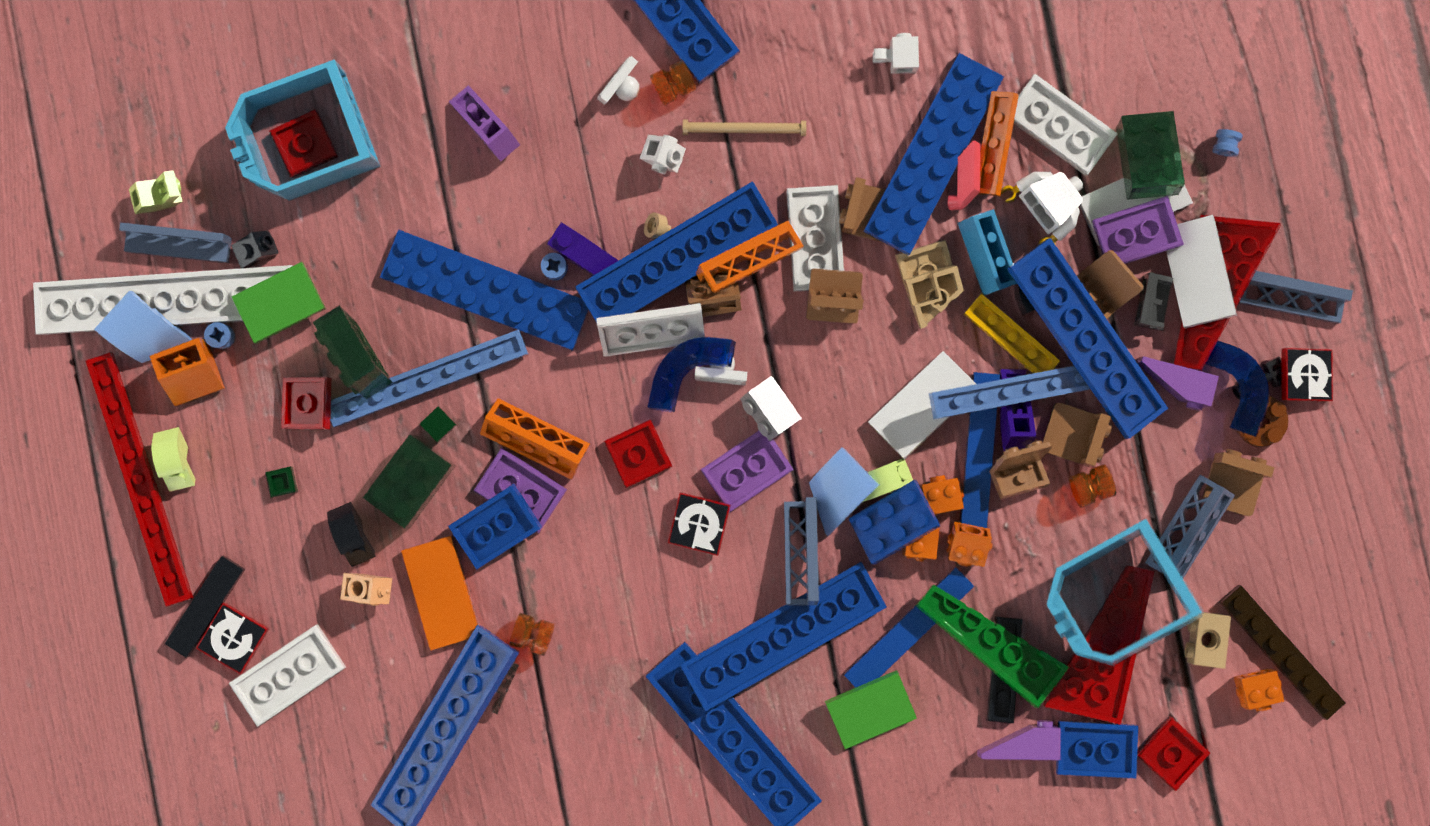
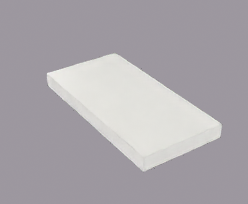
M1036 74L1033 75L1019 94L1014 124L1085 176L1090 173L1118 134Z
M1171 156L1082 196L1083 202L1079 206L1099 246L1092 224L1094 219L1168 196L1173 212L1191 205L1193 202Z
M838 185L786 189L788 221L804 246L803 249L791 254L793 292L809 291L810 274L813 268L844 271L841 224L839 223ZM790 239V247H792L794 244Z
M1210 215L1177 224L1184 245L1167 250L1166 252L1183 327L1189 328L1237 316L1214 216Z
M701 303L596 318L602 351L605 357L706 342Z
M942 351L874 415L868 423L905 460L950 417L933 419L929 393L975 385L976 383Z
M317 624L231 681L229 685L258 727L345 669L346 666Z

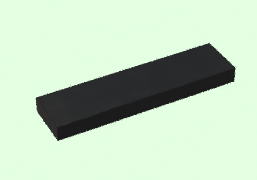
M221 556L165 642V645L188 658L206 632L222 603L225 602L244 573L245 568L226 556Z
M995 616V624L998 623L1013 635L1021 637L1023 619ZM991 671L986 720L1014 724L1016 691Z

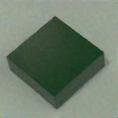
M439 406L420 423L437 443L457 426Z
M290 466L265 472L270 497L273 498L298 492L293 467Z

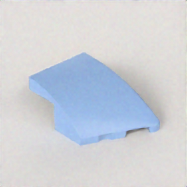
M129 291L94 329L119 350L140 363L150 361V355L193 340L179 326H174L159 311L149 307L133 291Z
M843 447L809 482L813 497H816V505L825 534L829 536L879 486L870 474Z

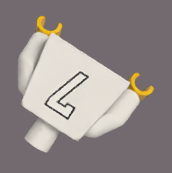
M1032 172L1017 181V185L1014 187L1005 186L1002 188L1001 194L1007 190L1012 191L1014 194L1011 198L1005 200L1006 203L1013 202L1016 194L1021 191L1019 197L1047 234L1052 232L1050 237L1042 238L1039 244L1048 238H1051L1055 244L1057 240L1061 241L1075 228L1080 213L1078 206L1083 202V198L1078 193L1083 188V184L1078 177L1073 176L1068 179L1062 172L1054 175L1051 172Z

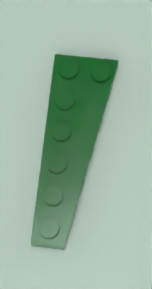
M931 585L915 605L1034 708H1038L1069 669L1062 662L1044 651L1036 649L1021 637L1013 635L1005 630L1006 628L990 621L983 614L967 607L965 603L935 585Z

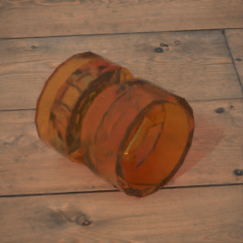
M683 60L670 65L668 71L661 69L650 75L656 93L664 106L677 100V95L679 94L686 96L696 91L693 78Z
M1105 464L1091 468L1089 474L1080 472L1069 476L1072 494L1080 508L1095 503L1096 498L1105 500L1116 496L1114 480Z
M519 613L509 645L521 649L529 647L531 652L545 656L555 623L542 619L536 622L533 616ZM533 630L539 632L536 640L530 639Z

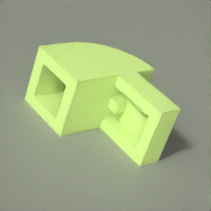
M174 171L163 172L156 180L135 182L129 188L135 214L155 212L182 203L180 181L175 177Z
M177 427L153 433L151 446L153 463L158 477H163L169 492L195 486L196 479L186 460L188 446L180 428Z
M903 458L868 471L879 486L864 501L899 489L913 480L907 463Z

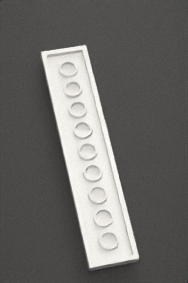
M292 265L33 283L35 332L37 335L95 331L96 326L129 291H133L149 307L159 311L174 326L243 321L231 296L292 267Z

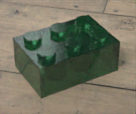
M1174 111L1121 116L1116 131L1118 133L1117 138L1127 200L1179 195L1185 185Z
M340 305L313 321L317 329L314 332L317 340L322 346L325 345L329 350L326 353L328 359L333 366H338L342 372L339 374L341 381L347 388L350 387L355 395L359 393L365 399H368L393 383L357 321Z
M409 434L363 496V499L404 529L411 528L456 465L415 435Z

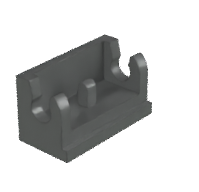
M1152 272L1143 275V290L1139 295L1134 326L1163 331L1170 288L1173 283L1172 277Z

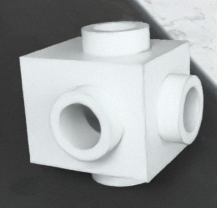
M648 135L640 159L652 165L651 169L661 174H666L667 171L678 173L686 148L677 144L678 140L672 136Z

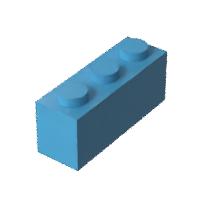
M994 209L959 222L958 226L982 294L985 296L1017 284L1007 270L1013 262Z

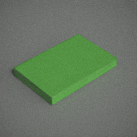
M303 262L231 296L255 344L326 309Z
M897 670L825 701L845 749L917 719Z

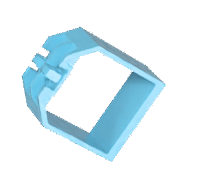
M335 59L241 94L225 127L229 140H234L237 146L230 151L233 159L240 162L239 167L243 177L249 179L256 186L289 201L381 167L347 75ZM332 82L359 156L279 186L272 184L251 129V124L258 110Z
M1147 519L1056 568L1047 601V606L1058 623L1054 626L1061 638L1066 637L1075 654L1112 666L1198 620L1203 614ZM1141 536L1187 612V615L1112 656L1092 651L1060 596L1064 578Z

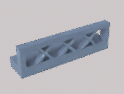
M120 222L119 230L126 233L124 251L127 253L229 263L232 238L224 233Z
M1256 271L1249 285L1257 286L1263 296L1257 300L1246 298V289L1239 303L1333 323H1341L1344 304L1351 301L1353 290ZM1276 290L1282 291L1288 301L1282 305H1277L1270 297V294ZM1300 296H1307L1313 306L1307 310H1301L1295 300ZM1326 301L1337 302L1335 315H1326L1320 305Z
M1199 475L1159 539L1165 551H1168L1169 557L1182 579L1187 574L1235 496L1227 489L1202 475ZM1205 483L1212 487L1213 490L1208 498L1200 500L1199 491ZM1196 507L1197 516L1194 520L1186 522L1185 514L1187 510ZM1182 529L1183 538L1181 542L1172 544L1171 536L1174 531ZM1150 554L1145 563L1162 573L1158 564L1155 563L1156 561L1152 554Z
M806 497L805 501L784 502L786 606L818 605L817 505L816 497ZM790 508H805V518L798 525L790 518ZM804 523H805V531L800 528ZM790 524L794 527V529L791 532ZM797 530L805 537V544L799 550L790 543V537ZM805 548H806V557H805L803 554H801V552H802ZM790 549L795 553L792 557ZM797 556L806 563V569L800 576L791 569V562ZM805 574H806V583L802 580V578L805 576ZM791 575L796 579L792 584ZM798 582L807 589V599H791V589Z

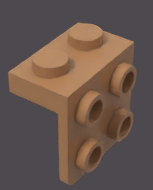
M856 177L854 183H849L845 198L849 199L847 209L842 208L839 219V223L843 224L841 232L882 242L863 231L881 200L885 189L865 185L866 179Z
M1108 250L1077 275L1106 319L1143 290L1142 283L1113 250Z
M1056 403L1053 406L1042 443L1051 442L1052 448L1048 454L1087 467L1095 466L1096 462L1100 463L1103 457L1104 448H1101L1104 438H1108L1111 432L1112 424L1109 423L1111 416L1102 413L1093 414L1063 403Z
M1035 441L1027 445V448L1021 450L1018 447L1010 448L1003 452V456L995 461L996 464L989 472L1000 500L1041 489L1050 484L1041 459L1052 448L1051 442L1042 443V441Z
M1226 449V453H1215L1208 479L1235 495L1226 510L1244 516L1253 515L1263 478L1272 477L1275 467L1266 465L1267 460L1251 457V460L1242 458L1241 452ZM1207 484L1202 499L1208 498L1213 490Z

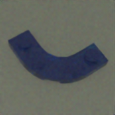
M698 337L687 340L673 348L664 357L656 370L648 408L651 410L675 412L679 389L683 378L688 372L696 368V366L703 365L731 367L736 342L732 339Z
M1218 341L1205 365L1229 373L1239 383L1241 397L1230 428L1257 437L1269 404V386L1265 373L1257 361L1247 352L1233 345Z

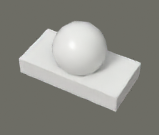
M629 56L597 97L601 103L605 105L615 92L624 101L634 100L640 92L639 83L634 77L628 76L638 63L635 58Z
M718 351L710 359V368L696 366L695 379L698 381L745 386L748 372L734 371L735 359L729 352Z

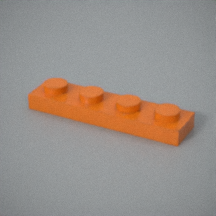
M991 91L980 151V192L978 195H1001L1019 94L1015 92Z

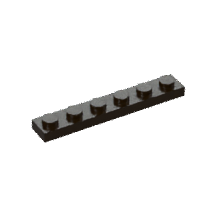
M1237 585L1219 601L1324 720H1328L1346 704L1241 585Z

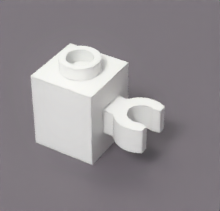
M910 33L897 34L896 37L891 39L890 49H874L873 63L890 62L891 74L916 73L919 68L918 36H912Z

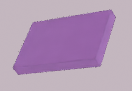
M1168 196L1092 220L1102 255L1108 250H1113L1124 264L1184 245Z
M760 431L701 469L720 500L731 505L729 513L794 470L774 439L769 441Z
M501 448L477 484L474 492L489 500L512 484H515L543 528L568 489L506 449Z

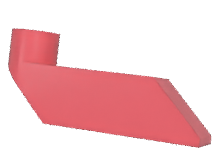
M975 140L958 156L957 194L948 196L949 210L965 208L980 192V143Z

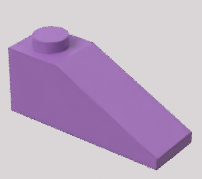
M469 85L449 101L500 161L520 146L510 130Z
M1144 356L1137 358L1136 362L1139 367L1178 401L1187 403V408L1202 411V407L1212 406L1219 376Z
M1039 720L1037 725H1028L977 750V755L981 759L1060 760L1061 728L1053 725V721Z

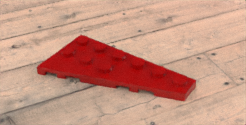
M1214 216L1235 309L1280 229V223ZM1230 318L1189 328H1184L1181 321L1174 364L1202 371Z
M1126 565L1084 636L1092 651L1112 656L1140 640L1155 571ZM1074 652L1067 664L1069 669L1052 689L1043 706L1121 725L1137 653L1112 666L1077 656Z

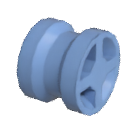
M1228 129L1217 130V143L1213 145L1212 151L1222 156H1238V143L1242 141L1243 135L1240 132Z
M549 253L541 261V270L548 279L558 281L566 276L568 265L560 254Z
M214 322L205 329L204 339L209 346L223 350L230 348L234 344L235 332L228 325Z

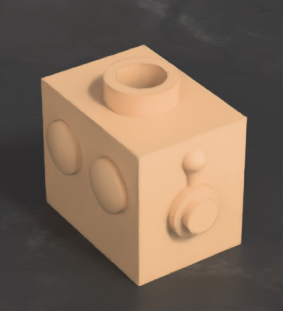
M344 573L340 599L354 601L359 604L366 603L372 606L389 604L392 578L369 574Z

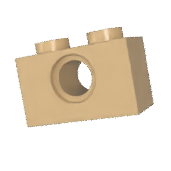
M1203 612L1201 618L1187 625V629L1190 632L1189 642H1186L1184 649L1187 663L1225 669L1231 616ZM1208 632L1211 636V641L1208 645L1204 646L1201 638L1203 634Z

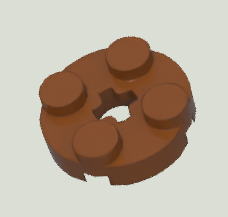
M1268 395L1252 396L1236 409L1234 427L1247 444L1256 447L1270 446L1281 441L1287 431L1288 414L1286 406L1276 398ZM1261 414L1267 419V424H1264L1263 428H1259V423L1255 422V418L1260 417Z

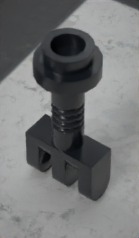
M1275 357L1262 364L1265 373L1247 382L1242 379L1236 381L1235 385L1232 386L1235 397L1239 400H1246L1252 396L1251 391L1268 382L1271 383L1273 388L1282 385V377H1278L1282 373L1281 366L1274 369V365L1281 362L1280 357Z

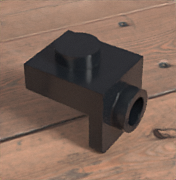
M268 230L251 232L231 245L241 268H249L263 258L275 256L279 253L275 241Z

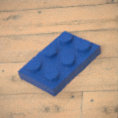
M912 480L849 518L868 559L874 565L941 527L916 480Z
M512 484L448 527L477 570L540 530L542 525L515 484Z
M1058 721V727L1061 728L1060 760H1056V773L1058 775L1137 778L1138 725Z

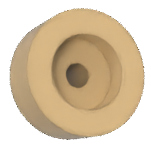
M654 212L645 221L644 233L648 238L656 239L671 230V226L668 225L667 218L664 215Z

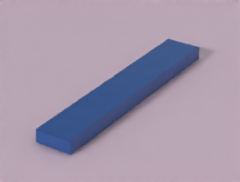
M973 372L972 380L976 384L996 381L1000 379V374ZM997 407L969 412L963 482L964 498L962 500L964 509H961L960 523L987 528L991 486L989 471L992 469Z
M957 567L936 585L958 600H961L974 587ZM914 606L843 675L855 688L881 677L936 623Z

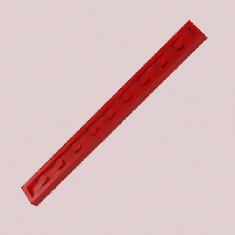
M109 352L85 360L165 606L168 607L192 599L194 597L114 354Z

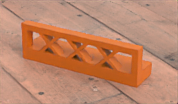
M787 220L699 264L696 275L700 282L706 280L712 292L716 293L803 249L804 246ZM789 237L794 246L788 249L777 246L778 243ZM766 249L772 250L770 258L766 260L755 257L756 254ZM744 260L750 261L748 269L744 271L733 268L734 265ZM722 271L728 272L726 280L716 284L712 276Z
M497 398L486 415L480 431L481 435L571 480L575 476L579 464L590 443ZM498 409L509 413L510 417L502 418L495 413ZM527 422L532 425L533 429L526 430L520 426V423ZM549 433L555 436L556 441L544 439L543 434ZM573 445L581 450L576 455L568 451L566 446Z

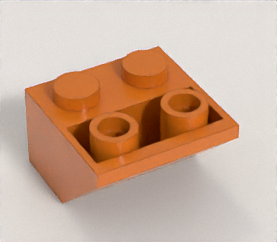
M196 338L149 356L159 383L176 407L225 389L211 348L205 339Z

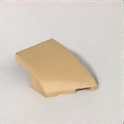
M946 240L915 248L909 256L904 253L895 254L902 281L920 329L925 328L938 313H941L953 299H956L964 291L958 268L952 265Z

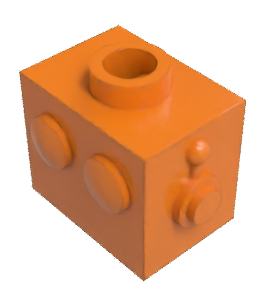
M945 475L930 477V483L919 485L934 514L964 509L962 501L964 493L960 489L958 478L946 480Z
M954 522L952 532L947 538L948 548L946 551L948 552V560L956 561L963 566L976 565L985 567L988 553L992 549L990 528Z
M940 527L903 548L902 555L908 559L914 558L916 561L924 562L926 558L936 559Z
M1268 668L1234 676L1237 688L1236 694L1239 697L1242 708L1266 711L1272 709L1271 705L1285 702L1281 689L1282 684L1276 670Z

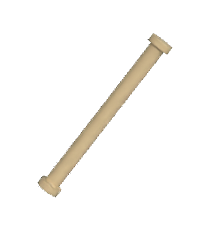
M683 120V135H688V133H798L801 136H806V121H801V123L688 122V120Z

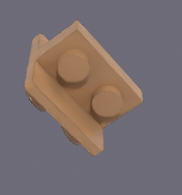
M811 269L806 318L816 321L857 323L859 310L863 309V297L861 295L862 273Z
M722 271L712 276L716 284L725 281L728 272ZM697 275L685 282L688 304L701 303L702 317L742 311L738 282L716 293L712 292L706 280L700 282Z

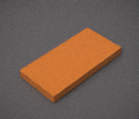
M453 536L401 550L430 651L469 639L478 622Z

